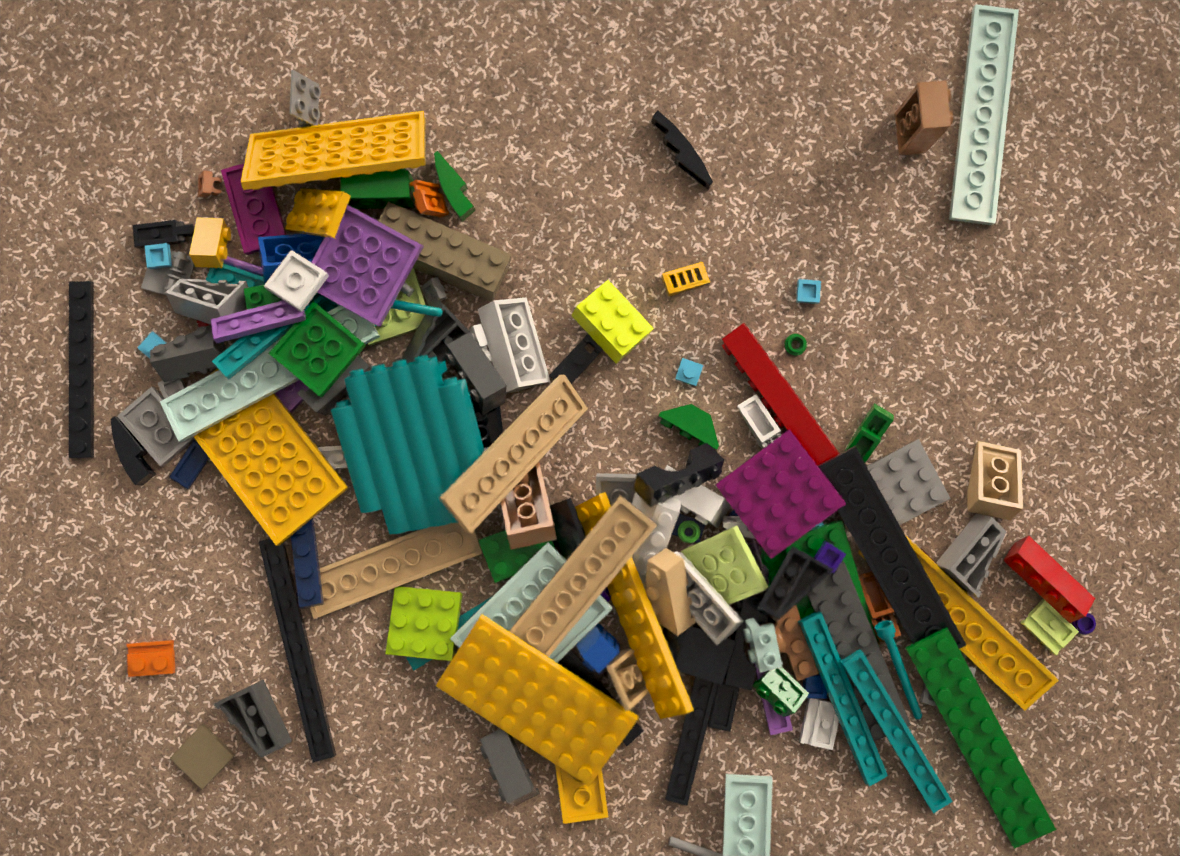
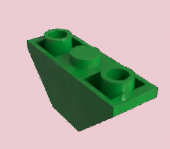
M693 404L659 413L658 418L661 419L659 423L671 429L675 425L680 430L679 435L685 439H699L701 441L698 446L708 443L714 450L718 449L719 444L710 414Z

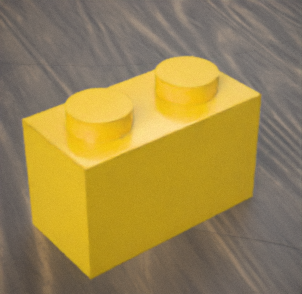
M197 217L189 252L195 267H223V261L227 259L228 255L227 241L231 239V229L227 227L224 218Z

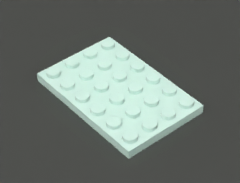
M547 542L450 639L460 648L481 614L509 631L566 560ZM599 595L551 653L549 658L557 663L613 607Z

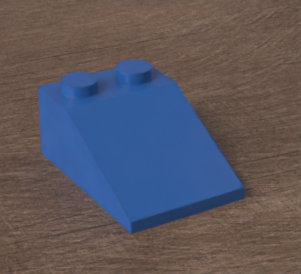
M307 234L258 237L264 285L291 250L312 262L325 237Z

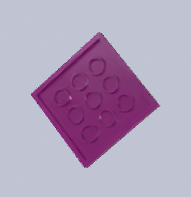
M790 429L715 484L771 559L846 504Z

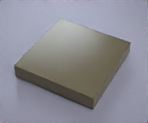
M202 724L170 759L203 790L230 762L235 754L205 724Z

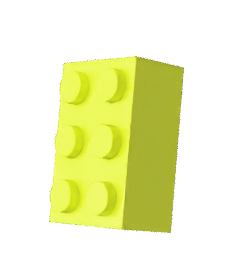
M609 280L578 304L571 315L616 364L647 338L654 329Z

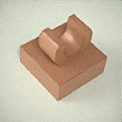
M203 170L198 175V197L207 198L211 194H221L222 190L215 189L213 183H221L222 179L220 177L212 178L213 172Z

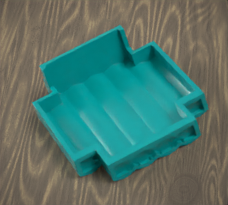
M422 355L414 358L415 361L407 363L406 359L393 362V366L385 367V364L373 366L371 371L364 372L363 369L353 370L349 372L350 376L344 379L350 400L339 401L336 403L337 406L331 409L361 513H368L382 509L389 534H399L407 531L459 523L440 500V497L485 452L466 379L457 380V377L443 380L441 374L447 370V365L445 361L438 362L437 357L428 358V355Z

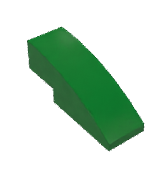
M436 151L434 158L440 184L454 212L463 222L476 211L474 205L463 194L468 187L444 157Z
M874 403L845 451L856 446L863 461L866 463L881 442V437L893 422L894 415Z

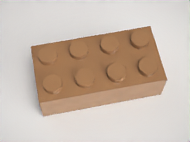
M946 80L918 82L895 112L899 156L925 154L951 127L953 123V113L949 111L951 91L947 88Z
M538 461L501 501L511 550L556 540L540 462Z

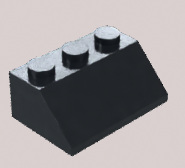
M571 498L549 506L556 534V540H553L555 547L559 545L562 553L560 555L566 561L585 539Z

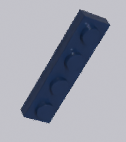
M312 518L291 535L298 603L301 609L324 605L315 526Z

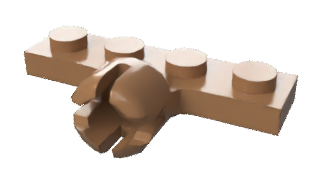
M795 605L779 621H775L774 628L779 652L787 654L796 681L818 674V671L798 621L801 618Z

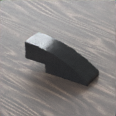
M114 416L111 418V429L120 462L134 485L143 486L156 475L143 458L148 452L123 422Z

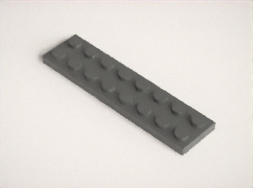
M842 561L834 574L831 573L807 594L814 612H822L841 660L858 649L862 650L906 725L909 727L911 724L845 562ZM846 671L873 740L877 741L886 737Z

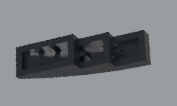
M657 110L652 116L651 123L666 134L663 144L677 154L674 164L709 190L713 181L703 161L679 129Z

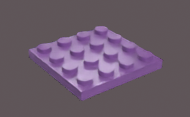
M347 205L335 238L325 237L311 262L329 275L317 292L381 327L424 246Z

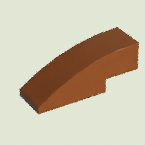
M873 572L858 575L878 645L885 643V641L878 637L875 626L882 621L890 620L893 622L896 630L894 640L899 639L901 632L893 615L894 609Z

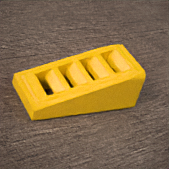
M703 262L675 269L661 275L668 297L710 283ZM698 268L702 277L700 281H698L695 269ZM686 272H691L693 283H690ZM680 274L683 275L686 285L682 286L679 278ZM671 277L675 278L678 287H673Z

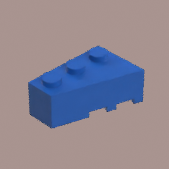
M598 622L576 646L581 656L585 659L583 661L585 666L592 672L596 670L600 673L619 653L620 642Z

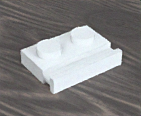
M808 698L799 738L800 743L833 750L839 720L830 701Z

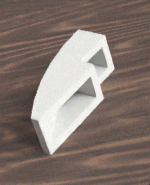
M757 394L737 406L762 449L782 435L781 430Z

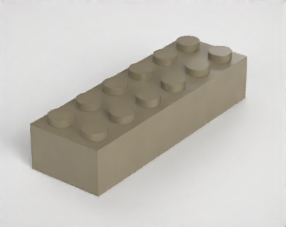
M387 203L378 221L424 246L413 266L414 269L432 277H438L439 280L488 301H494L509 269L512 254L393 203Z

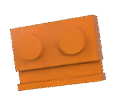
M417 179L409 183L415 189V192H413L414 203L420 214L436 217L449 215L443 194L438 192L439 184Z
M174 640L126 644L128 647V677L175 673Z

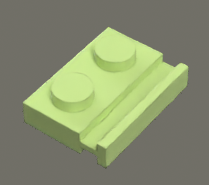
M1044 599L1035 606L1024 621L1020 622L1054 655H1058L1059 651L1079 632Z

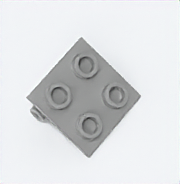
M291 70L289 114L297 117L296 121L299 122V126L306 127L308 123L312 126L318 125V119L320 118L318 107L321 96L319 84L295 70Z
M171 251L172 267L147 268L141 288L166 295L165 292L179 279L191 278L194 268L192 259L185 253Z

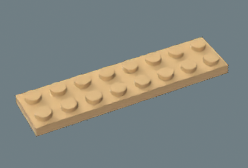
M559 375L440 497V500L466 532L472 533L588 409L567 377Z
M620 495L509 632L549 657L655 529L657 524Z
M459 523L429 527L320 568L324 605L309 607L313 618L316 619L483 554L475 530L472 533L466 532Z

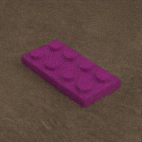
M243 163L222 169L221 173L244 254L249 255L259 252L258 237L287 234L273 186L262 187L258 190H243L241 185Z

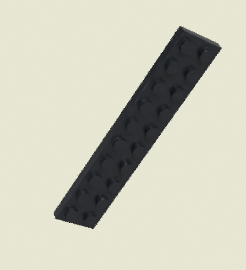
M856 446L817 465L846 503L838 509V512L912 643L948 628L959 649L967 646Z

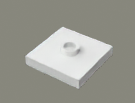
M291 250L264 287L302 312L329 275Z

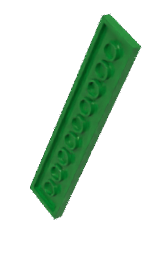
M942 629L905 647L1014 849L1055 831L1056 828L949 629Z

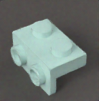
M754 618L745 620L746 629H743L746 642H750L751 649L748 650V656L751 664L755 663L760 673L782 667L774 625L770 623L759 626Z

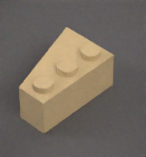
M665 548L647 561L645 591L658 623L679 636L695 624L696 621L695 616H691L690 612L691 597H687L686 586L689 584L684 559Z

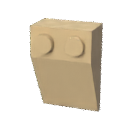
M978 441L976 443L967 491V511L1011 521L1023 509L1021 450Z
M630 647L619 651L607 665V670L627 711L649 691L646 688L642 672L637 666L634 650Z

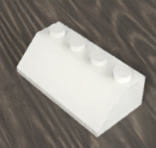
M527 298L495 300L479 308L478 313L488 342L493 366L507 385L506 393L517 392L551 382Z
M635 492L632 505L657 524L655 529L632 555L645 588L647 561L667 548L679 515L681 501L670 498L662 504L659 503L649 507Z
M676 551L674 553L682 557L685 563L689 584L686 586L687 597H691L692 604L689 606L691 616H695L697 624L718 645L734 633L744 621L694 567L692 562L683 553Z

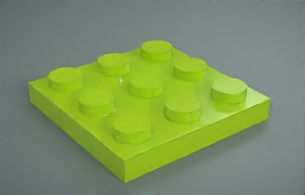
M395 587L385 654L452 661L455 656L456 644L450 638L458 631L463 593Z

